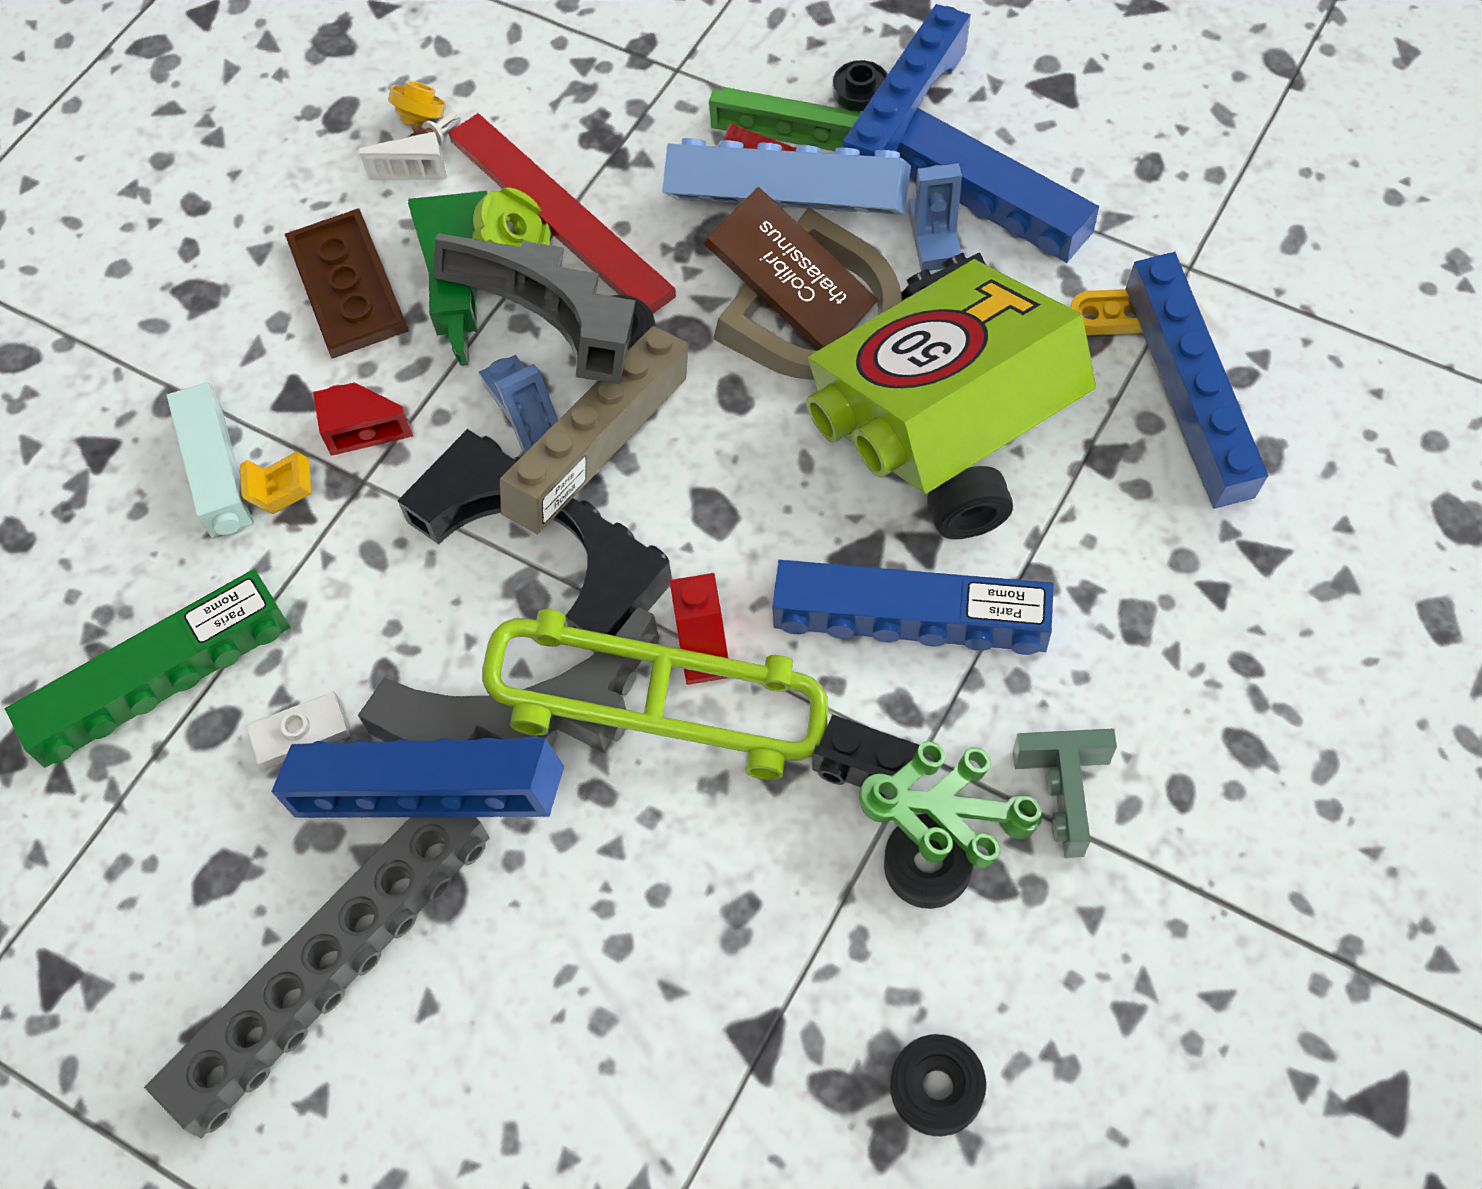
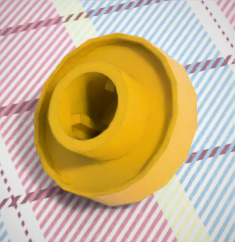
M407 80L405 86L393 85L390 87L388 102L395 106V112L401 115L400 120L408 125L416 124V126L421 127L426 121H432L433 118H442L446 105L445 101L435 96L436 90L420 82Z

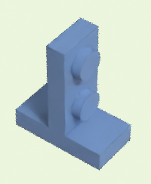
M959 163L917 169L916 198L908 199V214L921 271L929 269V271L944 269L942 266L944 261L962 253L956 232L962 181Z
M515 354L509 358H501L494 361L490 367L478 373L487 391L511 422L523 452L526 453L558 421L538 368L534 364L525 367Z

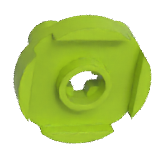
M503 188L501 191L488 193L476 205L473 214L475 231L472 238L521 247L523 241L549 245L550 229L548 223L542 224L538 216L541 209L531 197L514 188ZM510 221L511 223H513V230L517 234H513L509 230L506 224L507 222Z

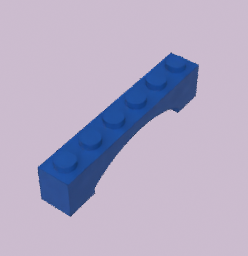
M934 5L843 140L842 147L857 149L860 151V156H875L876 150L897 152L915 111L930 87L943 72L952 74L964 56L971 14L959 11L951 6Z

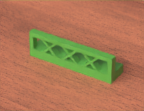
M723 87L722 91L713 89L709 98L710 122L713 129L727 131L729 123L777 141L815 146L834 152L835 148L843 146V140L862 114V112Z

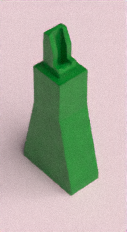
M487 191L408 199L409 210L429 273V314L437 336L444 335L446 339H449L452 351L460 366L468 365V333L477 332V288L433 278L435 238L438 233L473 239L472 235L475 231L473 225L474 210L478 202L488 194Z

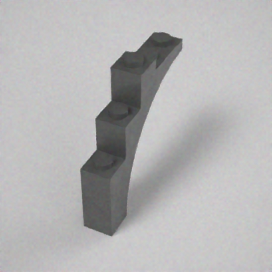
M438 233L435 238L433 278L491 292L524 306L559 330L571 345L577 361L576 377L620 384L631 338L636 300L596 294L599 273L562 267L564 247L523 241L521 247Z
M640 607L634 611L615 635L658 644L660 638L654 614ZM596 651L591 657L561 675L522 690L626 710L623 696L627 695L636 679V669L642 660ZM385 677L358 714L368 733L384 742H394L398 739L436 741L441 738L479 740L484 737L496 740L523 739L532 736L540 739L546 738L550 746L553 747L557 737L556 730H559L605 753L612 740L615 742L619 741L626 730L551 715L547 734L540 736L527 735L517 732L510 727L513 707L496 702L490 695L448 696L415 690Z

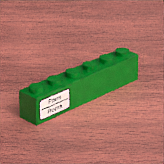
M254 568L4 709L24 750L41 766L46 768L51 764L65 761L74 751L93 740L110 735L116 727L135 716L152 711L158 703L172 695L194 687L200 679L214 671L231 666L242 655L256 647L273 642L281 633L291 627Z

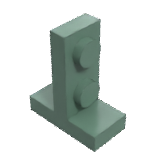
M1114 728L1017 733L1013 749L1015 769L1047 768L1049 796H1057L1058 812H1053L1052 815L1053 836L1055 842L1063 843L1064 858L1084 857L1091 839L1081 766L1110 765L1117 748Z

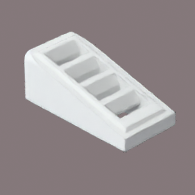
M435 132L359 148L369 180H436L447 178L443 156ZM374 160H382L383 164L376 165Z

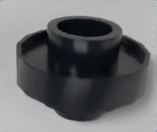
M857 60L842 65L834 74V98L839 105L848 110L864 111L888 73L882 66L872 61Z

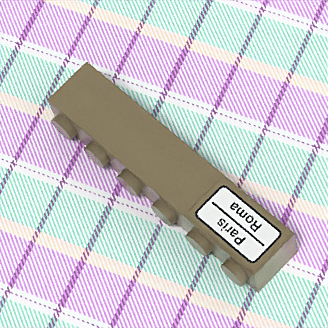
M652 326L628 350L620 384L597 381L500 478L501 515L538 535L686 380L689 343Z

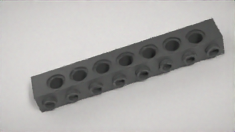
M410 817L149 1081L144 1089L184 1130L202 1139L206 1133H212L219 1129L230 1117L231 1107L246 1092L254 1091L267 1079L270 1067L284 1052L289 1053L297 1048L307 1036V1028L321 1014L332 1011L341 1002L345 994L344 990L358 975L362 976L371 971L381 957L380 952L394 938L402 937L412 928L417 919L416 915L429 901H436L443 896L451 885V878L464 865H471L481 856L486 847V842L490 839L482 823L476 817ZM438 843L445 844L443 851L438 856L424 858L429 847ZM401 879H410L405 891L397 895H390V889L395 882ZM365 915H374V920L369 928L361 932H354L355 925L360 918ZM337 951L338 955L334 964L327 969L319 970L321 958L329 952ZM293 989H300V996L297 1002L289 1008L282 1009V1001L285 995ZM256 1027H262L260 1040L255 1045L245 1048V1039L248 1033ZM223 1065L224 1073L221 1080L215 1086L207 1088V1078L214 1068Z

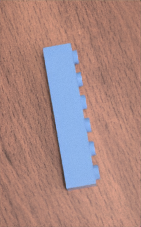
M682 138L681 144L667 143L662 192L675 199L741 204L759 186L780 207H810L811 209L905 216L911 166L903 158H899L900 153L895 151L876 150L875 156H860L859 150L844 147L835 148V154L820 153L819 147L809 145H797L796 151H781L782 146L773 143H758L757 149L743 148V143L730 140H721L719 147L705 146L706 141L695 138Z

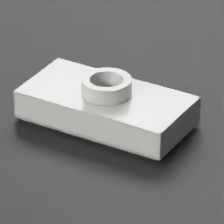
M334 691L246 725L257 765L262 771L283 763L291 744L314 743L316 741L335 743L351 736L339 698Z

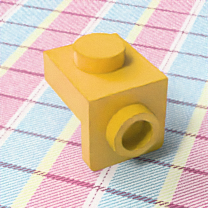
M298 451L265 469L249 460L240 464V487L243 499L271 514L312 494L309 458Z

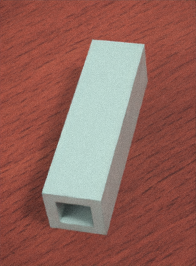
M208 381L167 394L196 514L210 537L214 538L219 535L235 533L240 528L252 525L253 521L248 503L242 497L240 473L223 410Z

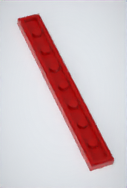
M479 113L448 132L451 143L502 189L514 188L531 197L541 209L538 216L542 224L548 223L550 233L594 273H599V277L618 295H628L643 301L649 307L652 314L676 297V290L673 285Z

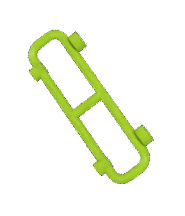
M551 609L540 610L537 620L514 618L503 622L492 632L487 644L482 667V682L487 693L496 702L513 707L510 727L523 734L545 735L548 733L551 715L747 752L746 774L762 780H778L783 777L785 760L801 761L811 757L815 746H820L826 731L829 707L828 696L824 688L813 677L792 671L793 660L786 656L770 655L766 657L764 666L564 626L565 615ZM516 637H526L548 647H556L562 644L653 662L644 713L507 686L501 679V670L508 642ZM671 666L759 683L771 691L783 692L790 689L805 694L810 701L806 737L799 742H790L663 717Z

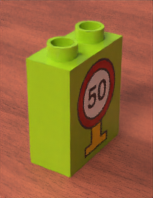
M975 259L807 357L818 391L807 397L806 404L810 417L819 432L832 443L845 437L855 444L861 459L873 474L882 478L894 472L924 495L1096 389L1082 313Z

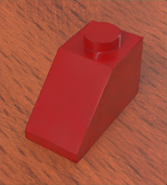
M355 382L345 385H334L328 389L313 392L319 433L331 456L413 437L412 428L403 406Z
M715 573L669 580L680 649L728 658ZM684 669L686 685L729 678Z

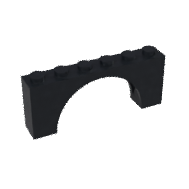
M466 429L397 500L407 523L439 545L462 526L476 519L501 513L500 478L520 457L511 458L502 451L501 447L492 438L485 435L481 438L469 429ZM572 498L552 519L572 532L587 553V571L583 587L574 605L565 615L568 627L615 636L638 607L649 611L670 587L669 580H672L670 561L666 554L656 546L649 545L646 547L637 541L632 532L618 522L613 525L602 518L599 511L585 500L578 502Z

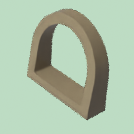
M810 207L804 212L797 223L846 269L852 271L866 282L873 294L879 299L877 301L878 315L902 302L898 279L888 261L879 251ZM746 284L718 318L713 339L777 373L799 379L814 380L807 357L817 351L793 345L750 319L764 300Z

